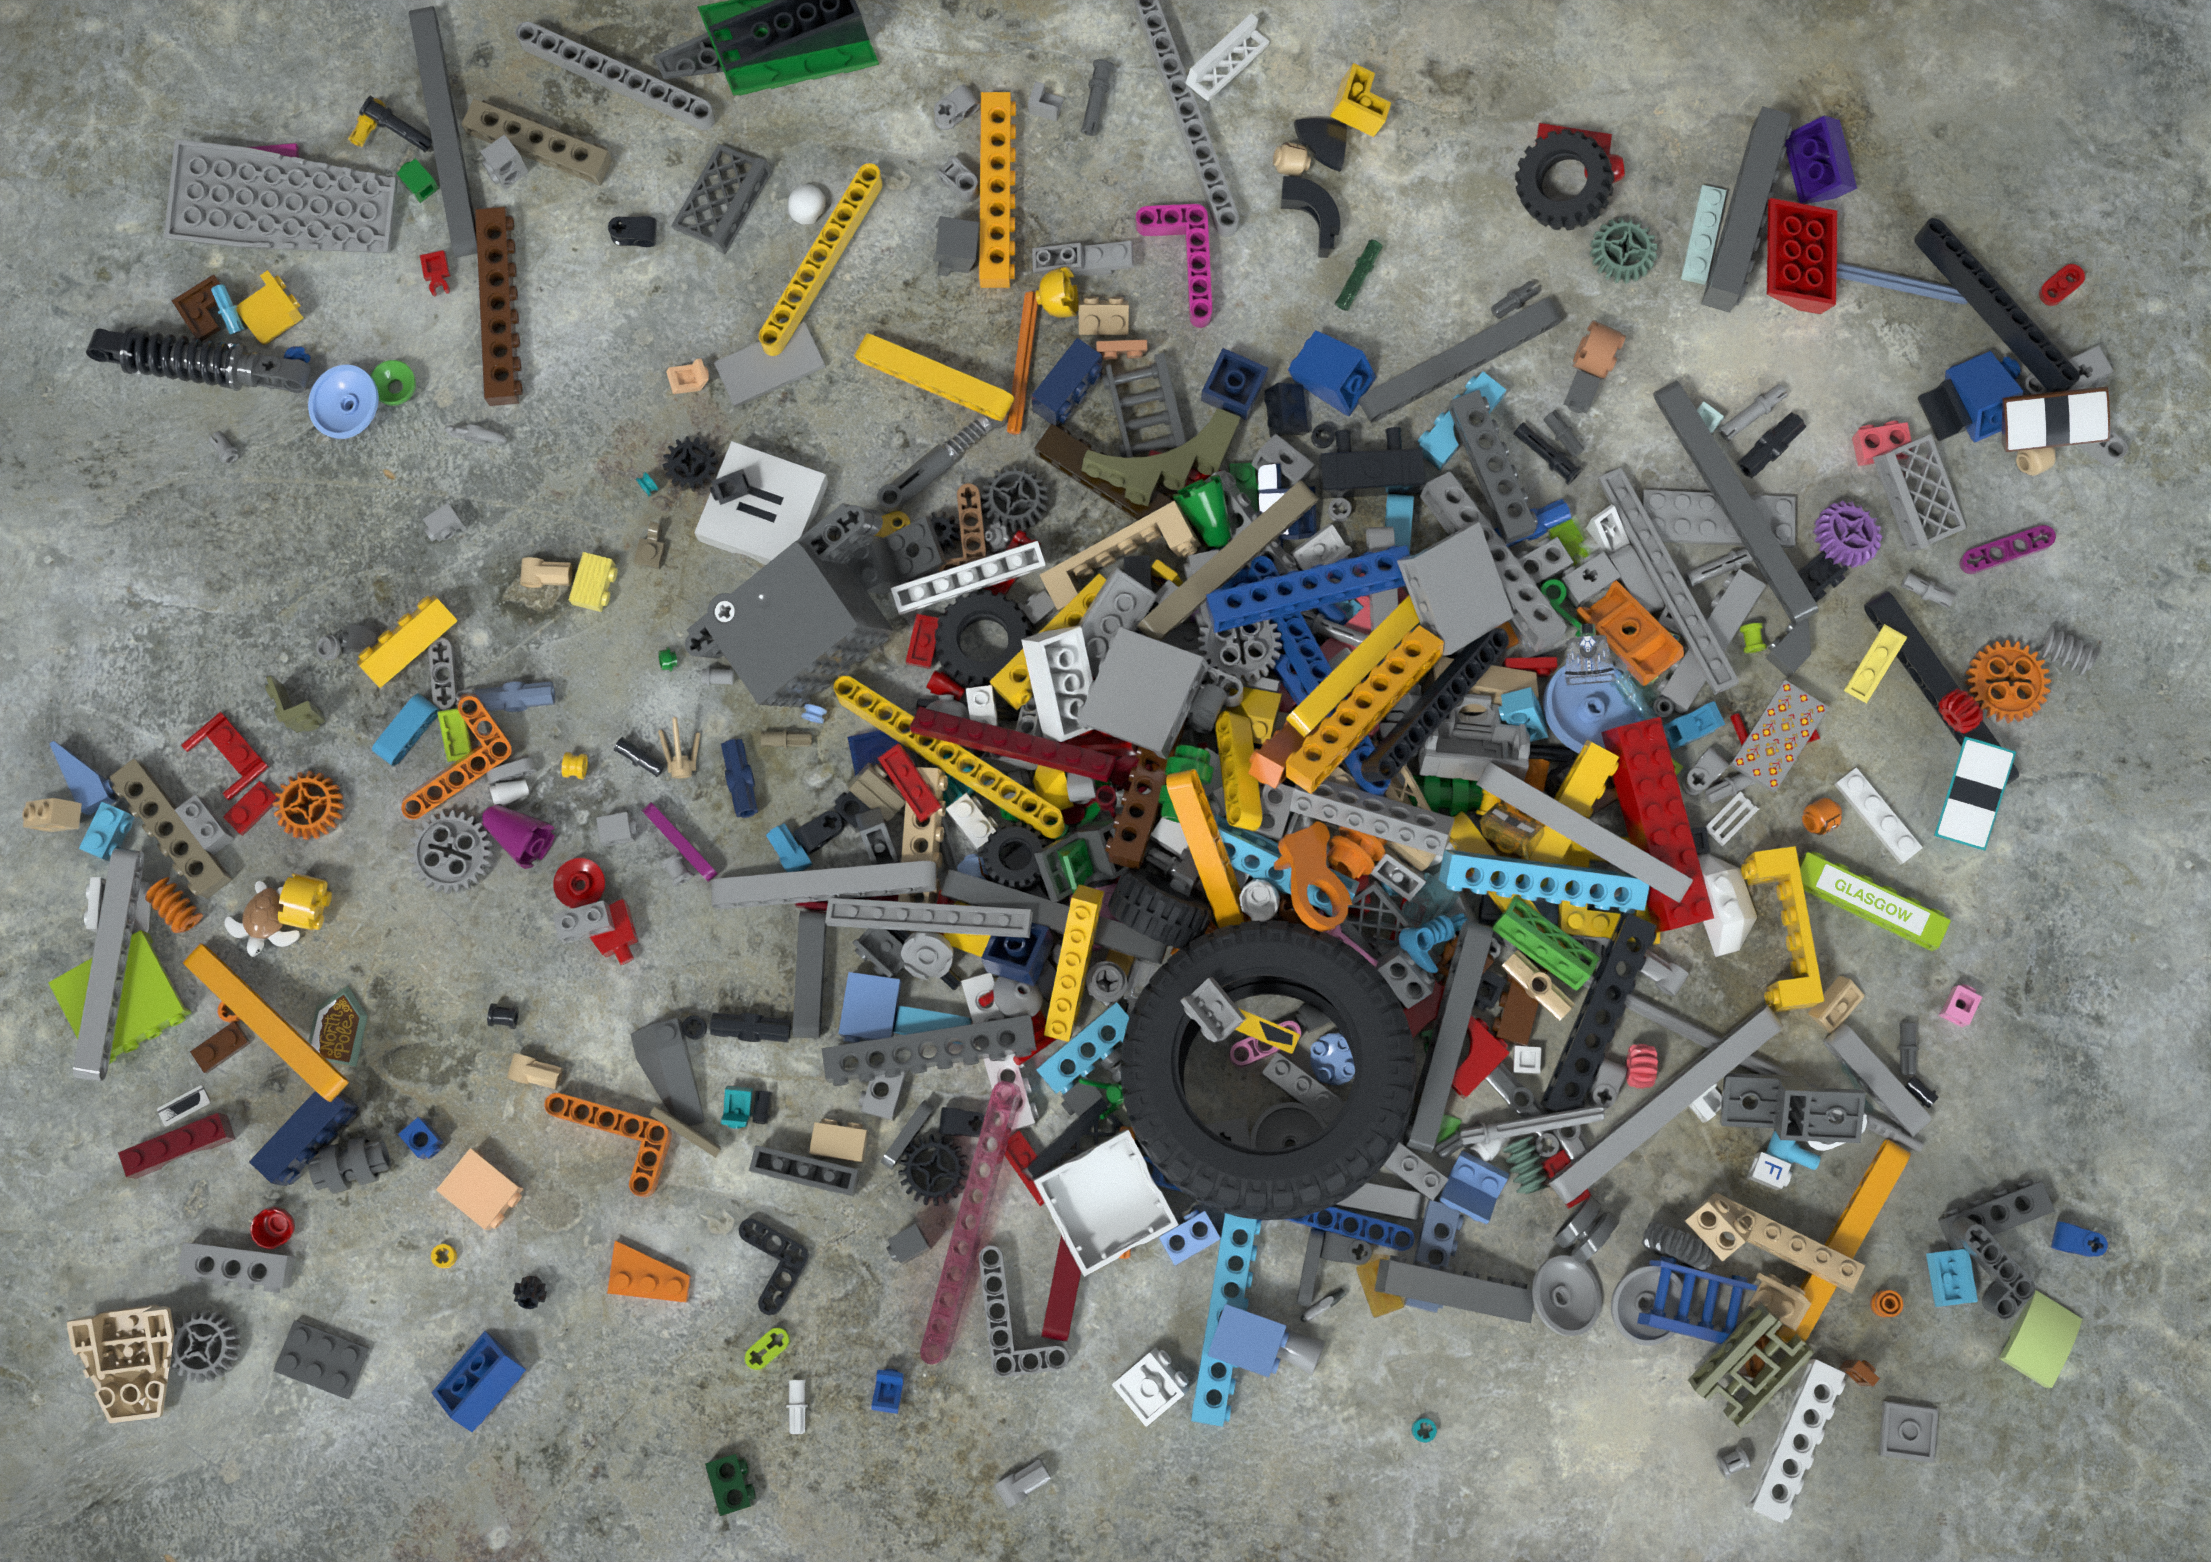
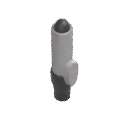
M1341 1288L1329 1294L1302 1313L1303 1315L1300 1320L1302 1322H1309L1330 1307H1333L1346 1296L1345 1291Z

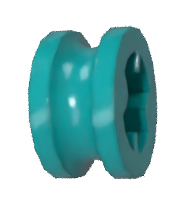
M646 472L643 473L642 478L637 477L635 479L648 497L651 496L653 490H659Z
M1419 1418L1412 1424L1411 1431L1417 1441L1427 1443L1435 1438L1437 1428L1430 1419ZM1424 1422L1425 1426L1430 1425L1431 1427L1426 1438H1423L1422 1434L1419 1436L1417 1430L1421 1429L1420 1424Z

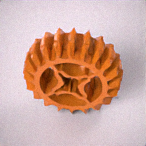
M308 771L305 777L302 772H298L297 780L290 776L288 777L290 782L288 786L284 783L280 784L284 791L283 793H275V796L280 798V801L273 802V806L279 808L273 814L276 818H280L277 824L281 827L285 826L284 832L287 834L293 832V837L296 839L302 836L304 840H309L311 834L315 839H319L320 831L328 835L329 830L327 827L329 825L333 828L337 827L333 820L335 818L342 819V815L337 813V810L344 809V805L337 802L341 801L344 797L341 793H337L340 787L336 784L332 785L333 780L330 777L324 778V774L320 772L315 776L312 771ZM308 787L322 788L326 796H313ZM298 793V799L291 803L294 796ZM311 801L313 804H310L309 810H306L305 807H307L308 802ZM326 808L324 814H323L322 817L319 819V813H320V811H321L322 809ZM291 815H304L309 824H296Z

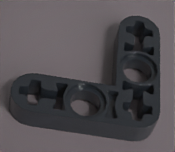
M746 1219L740 1224L738 1229L741 1239L780 1261L758 1300V1307L763 1314L769 1316L776 1315L782 1310L809 1260V1252L803 1245L760 1221ZM754 1223L756 1225L755 1230L761 1234L764 1233V1229L768 1230V1233L762 1239L761 1245L757 1244L760 1238L751 1235L749 1238L746 1237L747 1231L744 1230L746 1226H752ZM771 1236H778L781 1240V1247L777 1251H770L767 1247V1240ZM787 1242L791 1243L788 1249L797 1252L799 1249L802 1250L801 1256L804 1257L802 1262L792 1263L793 1257L787 1253L784 1254V1258L780 1257V1254L786 1248ZM782 1272H787L791 1277V1283L785 1288L780 1287L776 1281L777 1276ZM771 1286L778 1291L785 1292L783 1298L777 1295L774 1301L777 1304V1308H770L767 1311V1304L764 1303V1300L766 1298L771 1299L775 1293L770 1291Z

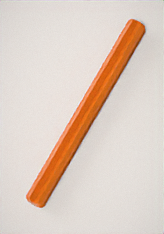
M1033 291L1026 292L1024 296L1011 394L1014 397V401L1009 409L1007 432L1012 435L1021 434L1038 310L1036 292Z

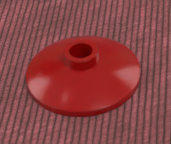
M574 858L559 867L554 876L553 889L556 897L562 904L574 909L599 901L605 890V877L601 868L593 861L585 858ZM585 881V887L581 890L577 889V883Z

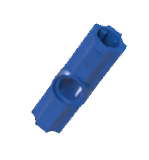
M1560 499L1538 510L1537 508L1530 509V511H1534L1538 521L1534 534L1506 544L1507 548L1526 539L1527 541L1537 539L1547 533L1549 529L1571 520L1572 517L1567 503ZM1498 527L1495 528V532L1498 534V536H1501Z

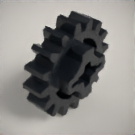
M686 436L685 443H681L677 439V447L674 448L669 445L668 449L671 454H664L663 456L668 462L662 464L664 470L668 471L665 474L667 479H672L671 483L674 487L680 484L682 491H685L687 486H690L692 492H695L697 485L704 489L705 481L710 483L713 481L710 474H717L718 472L714 465L718 464L717 458H714L716 454L714 449H709L707 441L701 444L699 437H696L694 442H691L689 437ZM694 450L702 452L705 456L697 455ZM690 456L694 461L692 463L691 472L687 467L689 465ZM676 472L685 474L687 479L680 477Z

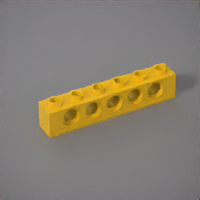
M1098 574L1039 633L1075 627L1079 624L1106 579L1101 574ZM1024 649L989 681L997 693L1016 710L1028 703L1033 695Z
M1078 885L1071 898L1044 1032L1045 1036L1069 1042L1076 1029L1104 891Z

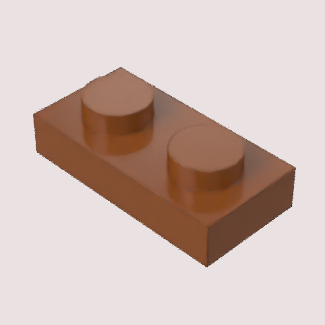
M1864 1359L1862 1362L1860 1360H1845L1839 1367L1859 1386L1873 1387L1880 1379L1874 1374L1876 1369Z

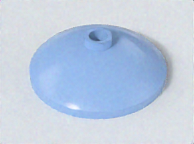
M339 365L323 373L311 389L308 401L311 421L321 433L331 438L346 439L361 433L373 420L379 401L378 389L373 378L357 366Z

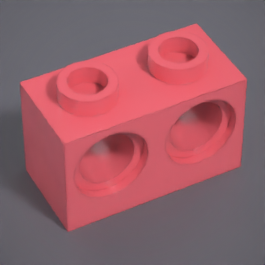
M1890 421L1881 427L1875 428L1874 425L1862 426L1852 437L1858 466L1875 464L1872 457L1912 442L1908 422L1899 424L1898 421ZM1890 436L1898 438L1899 444H1894L1890 440ZM1865 440L1872 441L1875 448L1868 447L1865 444ZM1902 452L1896 454L1897 460L1909 457Z

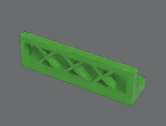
M1516 896L1511 899L1505 912L1492 927L1493 931L1576 991L1591 977L1600 958ZM1514 907L1522 912L1524 918L1513 912ZM1536 925L1544 928L1545 933L1539 931ZM1557 940L1563 942L1567 949L1561 947ZM1579 956H1582L1583 958L1588 960L1590 962L1589 965L1587 966L1585 963H1583L1580 960Z

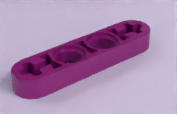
M2042 525L1970 549L1960 558V568L1967 574H1976L2046 550L2056 540L2055 531L2049 526ZM2040 533L2042 536L2047 535L2048 539L2045 542L2040 540L2032 544V540L2036 539ZM2014 540L2024 542L2026 546L2024 552H2018L2014 549ZM1991 548H1998L2002 552L2000 560L1991 558L1989 554ZM1983 555L1984 560L1979 561L1975 567L1973 564L1968 565L1967 560L1970 557L1974 560Z
M652 802L641 810L707 882H710L718 874Z

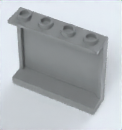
M1479 522L1460 525L1461 530L1422 552L1397 560L1420 624L1424 629L1444 641L1443 655L1454 653L1514 617L1510 602L1502 585V580L1497 572L1493 556L1486 542L1484 531Z
M1119 627L1117 634H1114L1110 640V649L1107 656L1100 662L1096 680L1092 681L1089 686L1088 698L1085 704H1082L1078 710L1077 721L1086 730L1088 727L1154 751L1157 756L1168 759L1209 664L1202 656Z

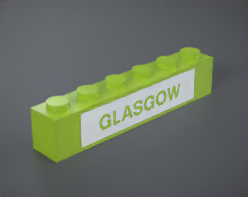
M1807 852L1801 857L1799 867L1804 891L1927 950L1934 951L1940 947L1951 922L1942 911L1934 908L1929 910L1920 906L1921 902L1914 898H1903L1897 895V891L1889 886L1880 887L1874 884V880L1866 875L1859 874L1857 876L1849 872L1850 869L1843 864H1832L1826 861V857L1820 853Z

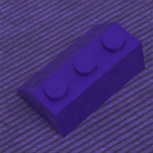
M1824 115L1791 131L1789 138L1786 139L1785 147L1799 203L1809 204L1836 199L1857 189L1840 120Z

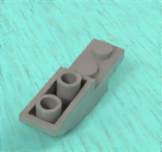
M1132 241L1089 246L1074 243L1032 248L1034 274L1045 275L1053 269L1066 266L1070 268L1074 276L1112 274V270L1134 268Z

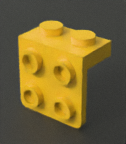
M268 270L260 275L266 285L239 303L236 308L237 313L262 345L268 344L304 318L297 309L301 305L292 294L287 296L284 292L287 286L278 275L273 277Z

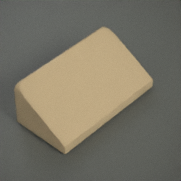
M1839 976L1823 994L1824 1002L1812 1007L1808 1015L1831 1034L1846 1020L1865 995L1851 979Z

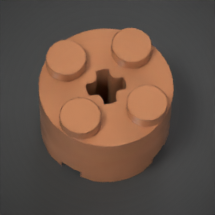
M1593 320L1587 328L1590 334H1586L1580 341L1572 367L1597 378L1604 379L1608 371L1611 372L1617 361L1614 355L1617 349H1621L1626 335Z

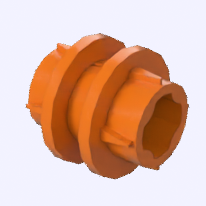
M1341 826L1339 828L1341 836H1333L1329 841V848L1331 849L1327 854L1329 864L1335 871L1352 879L1360 878L1362 874L1369 875L1375 869L1373 861H1380L1385 856L1384 845L1387 843V840Z

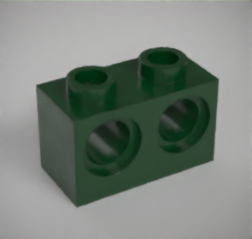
M740 1453L705 1463L719 1516L754 1505L753 1500L756 1499V1493L753 1484H748L746 1478L749 1468L745 1457L741 1458ZM725 1463H731L735 1468V1474L732 1478H726L722 1473V1467ZM733 1489L739 1490L743 1496L741 1503L738 1505L733 1504L729 1498L730 1492Z

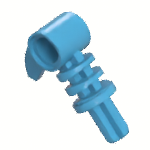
M1458 913L1449 918L1445 915H1440L1434 920L1422 924L1420 928H1404L1399 935V944L1419 967L1430 973H1436L1438 968L1428 955V951L1437 943L1451 940L1455 932L1461 930L1464 921L1468 920V918L1463 913Z

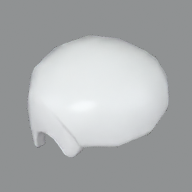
M811 184L796 187L791 192L788 200V213L794 221L800 224L815 223L817 218L824 213V208L826 207V197L821 189Z
M1257 879L1250 881L1243 887L1239 896L1242 912L1248 914L1252 921L1260 920L1267 922L1275 916L1280 905L1277 889L1265 880Z

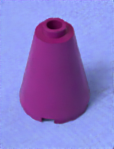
M500 805L488 807L482 815L483 826L515 863L524 869L535 866L532 862L537 858L542 860L553 844L555 835L551 833V830L555 829L548 822Z

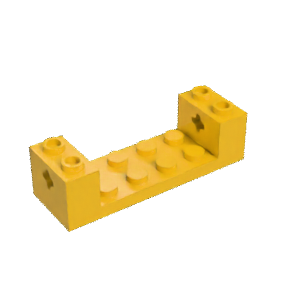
M1796 846L1754 852L1743 860L1744 864L1741 865L1743 879H1747L1748 886L1779 882L1776 892L1779 901L1782 900L1784 910L1781 911V919L1783 925L1787 926L1786 946L1787 950L1792 952L1793 962H1791L1790 967L1792 976L1796 977V979L1777 981L1768 986L1767 991L1764 993L1765 1003L1774 1013L1814 1007L1824 1002Z

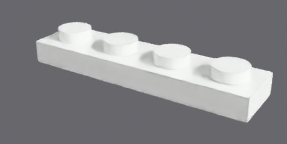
M1857 768L1834 784L1900 865L1923 848Z

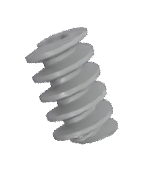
M2053 627L2047 631L2041 644V658L2044 659L2050 653L2052 654V663L2058 658H2061V667L2070 662V671L2072 672L2079 666V675L2081 676L2093 667L2100 653L2099 647L2093 650V645L2090 643L2083 647L2081 639L2074 642L2072 635L2064 638V632L2058 631L2054 635L2055 629Z

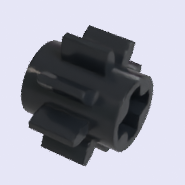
M535 1276L523 1277L521 1283H515L514 1302H518V1305L524 1309L537 1308L539 1302H545L547 1291H545L546 1284L542 1283Z

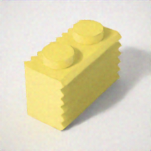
M582 553L568 599L572 605L602 612L603 606H607L610 600V592L608 591L610 583H614L617 577L618 569L615 567L613 560L595 554Z

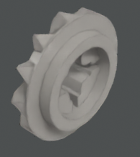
M1103 961L1090 968L1085 985L1089 990V995L1096 998L1098 1002L1111 1003L1120 999L1125 993L1127 978L1122 968L1117 964ZM1104 973L1108 981L1114 982L1110 984L1108 991L1104 985L1097 984L1102 981Z

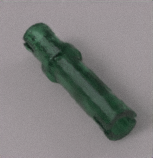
M1369 239L1363 253L1355 260V267L1334 303L1339 309L1349 311L1369 272L1373 271V264L1383 248L1382 244L1378 241Z

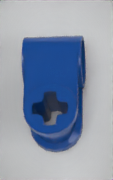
M2057 1221L2051 1248L2086 1257H2098L2106 1252L2108 1242L2100 1233ZM2092 1240L2096 1244V1249H2092L2088 1245V1241Z

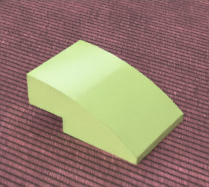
M2035 1290L2034 1295L2025 1305L2009 1333L2010 1339L1999 1359L2043 1387L2052 1388L2070 1354L2079 1332L2082 1318Z

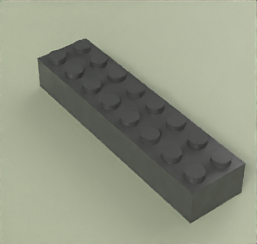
M1762 106L1752 125L1701 305L1730 313L1733 306H1738L1741 297H1744L1748 282L1745 281L1748 274L1751 273L1754 264L1752 257L1754 251H1757L1761 240L1759 233L1767 219L1765 212L1768 206V199L1773 197L1774 192L1771 190L1773 184L1777 182L1780 173L1778 166L1786 152L1784 145L1793 127L1792 124H1789L1791 118L1789 113Z

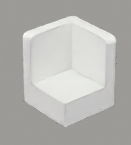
M1717 1083L1689 1105L1702 1123L1709 1121L1721 1109L1722 1096L1715 1088Z

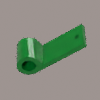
M1552 579L1541 586L1540 592L1549 599L1550 605L1555 612L1577 630L1575 634L1577 638L1581 641L1585 636H1592L1595 641L1599 639L1593 633L1582 634V624L1559 607L1566 596V588L1561 581Z

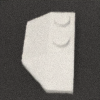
M1698 854L1714 919L1703 921L1715 957L1739 951L1757 919L1741 870L1710 854Z

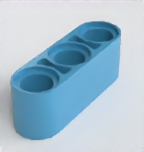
M420 693L415 694L376 740L372 751L391 766H396L432 724L440 709Z

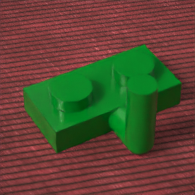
M1252 463L1229 464V473L1236 480L1235 485L1240 492L1245 493L1249 497L1251 507L1258 513L1257 493H1259V483H1256L1255 468L1251 465Z

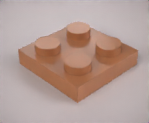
M1147 340L1097 341L1096 350L1102 355V360L1117 359V355L1127 354V359L1142 358V354L1147 353Z

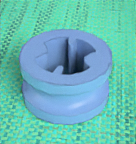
M805 704L806 712L802 713L801 717L814 723L823 724L824 719H822V716L827 713V710L815 705Z

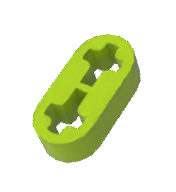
M773 1328L747 1350L745 1354L747 1366L753 1370H760L769 1365L789 1346L790 1336L788 1332L782 1328ZM774 1333L776 1335L783 1334V1345L781 1347L775 1345L770 1349L768 1345L774 1340L772 1335ZM765 1349L767 1353L761 1358L763 1363L761 1365L759 1363L752 1364V1352L760 1353Z

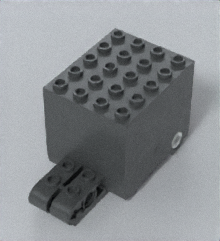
M842 503L732 593H721L715 596L708 605L707 613L687 629L689 635L685 640L686 651L695 657L718 659L725 656L758 705L802 708L805 704H809L812 700L811 696L816 692L821 693L829 688L831 685L830 681L835 677L839 678L848 673L850 665L868 657L870 654L869 650L874 646L878 647L889 640L888 635L894 631L846 563L854 556V551L859 547H866L873 541V536L879 532L883 525L881 514L869 508Z

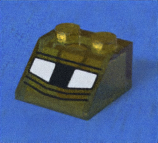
M1497 802L1480 820L1483 836L1529 860L1544 835V826L1529 815L1525 817L1519 814V810L1508 803L1502 805Z

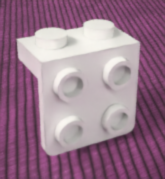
M90 877V884L86 888V897L89 901L88 910L84 913V923L87 925L86 929L97 933L106 879ZM141 882L132 934L140 930L145 932L149 930L151 903L145 900V895L152 885L148 882Z

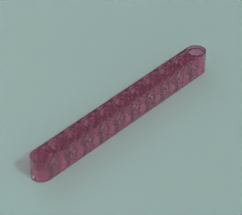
M998 1082L991 1093L920 1348L921 1359L927 1364L934 1365L944 1362L950 1354L1021 1097L1020 1087L1014 1082ZM1005 1086H1009L1012 1090V1096L1008 1100H1004L1001 1095L1002 1089ZM998 1112H1002L1005 1117V1121L1001 1126H997L994 1121V1117ZM992 1137L998 1143L997 1149L994 1152H991L987 1147V1142ZM984 1163L990 1166V1174L986 1178L980 1173V1168ZM976 1189H980L983 1193V1200L979 1204L973 1199V1193ZM969 1215H973L976 1219V1225L973 1229H969L966 1225V1218ZM963 1240L969 1246V1251L966 1255H962L959 1252V1244ZM955 1266L962 1273L959 1281L954 1280L951 1275L952 1269ZM948 1292L954 1296V1304L951 1307L947 1306L944 1301V1297ZM940 1318L944 1319L947 1323V1329L944 1333L940 1332L937 1328V1322ZM933 1344L938 1346L940 1350V1355L937 1359L933 1358L930 1354V1348Z

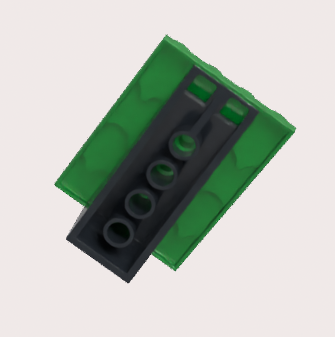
M727 0L697 6L733 96H742L769 88L775 89L810 79L816 80L879 65L855 0Z

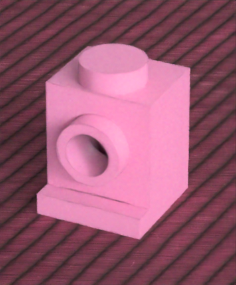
M1957 985L1952 988L1938 1016L1960 1027L1970 1025L1982 996L1976 994V990L1968 985ZM1957 1000L1962 1002V1009L1956 1007Z

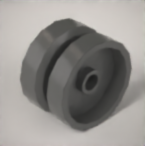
M1592 1196L1586 1198L1576 1208L1553 1237V1240L1562 1248L1569 1247L1578 1239L1572 1248L1571 1256L1580 1264H1584L1606 1243L1620 1221L1610 1212L1603 1213L1594 1221L1601 1210V1204Z

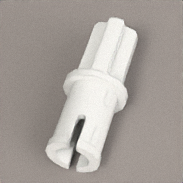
M788 1380L789 1405H786V1408H789L790 1434L805 1433V1407H808V1404H805V1380Z

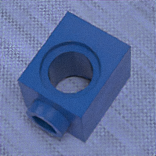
M417 1117L398 1134L420 1159H431L441 1150L439 1146L444 1143L429 1123L421 1117ZM426 1133L428 1142L424 1147H420L417 1142L418 1137Z

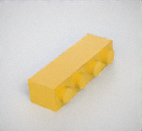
M435 595L424 597L417 604L418 608L412 614L406 613L397 621L399 624L392 631L386 630L378 637L377 640L379 642L375 646L365 648L358 655L360 659L356 661L357 664L379 688L458 621Z

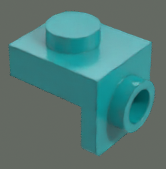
M726 1086L724 1111L721 1117L722 1125H727L733 1129H739L748 1125L751 1118L753 1088Z

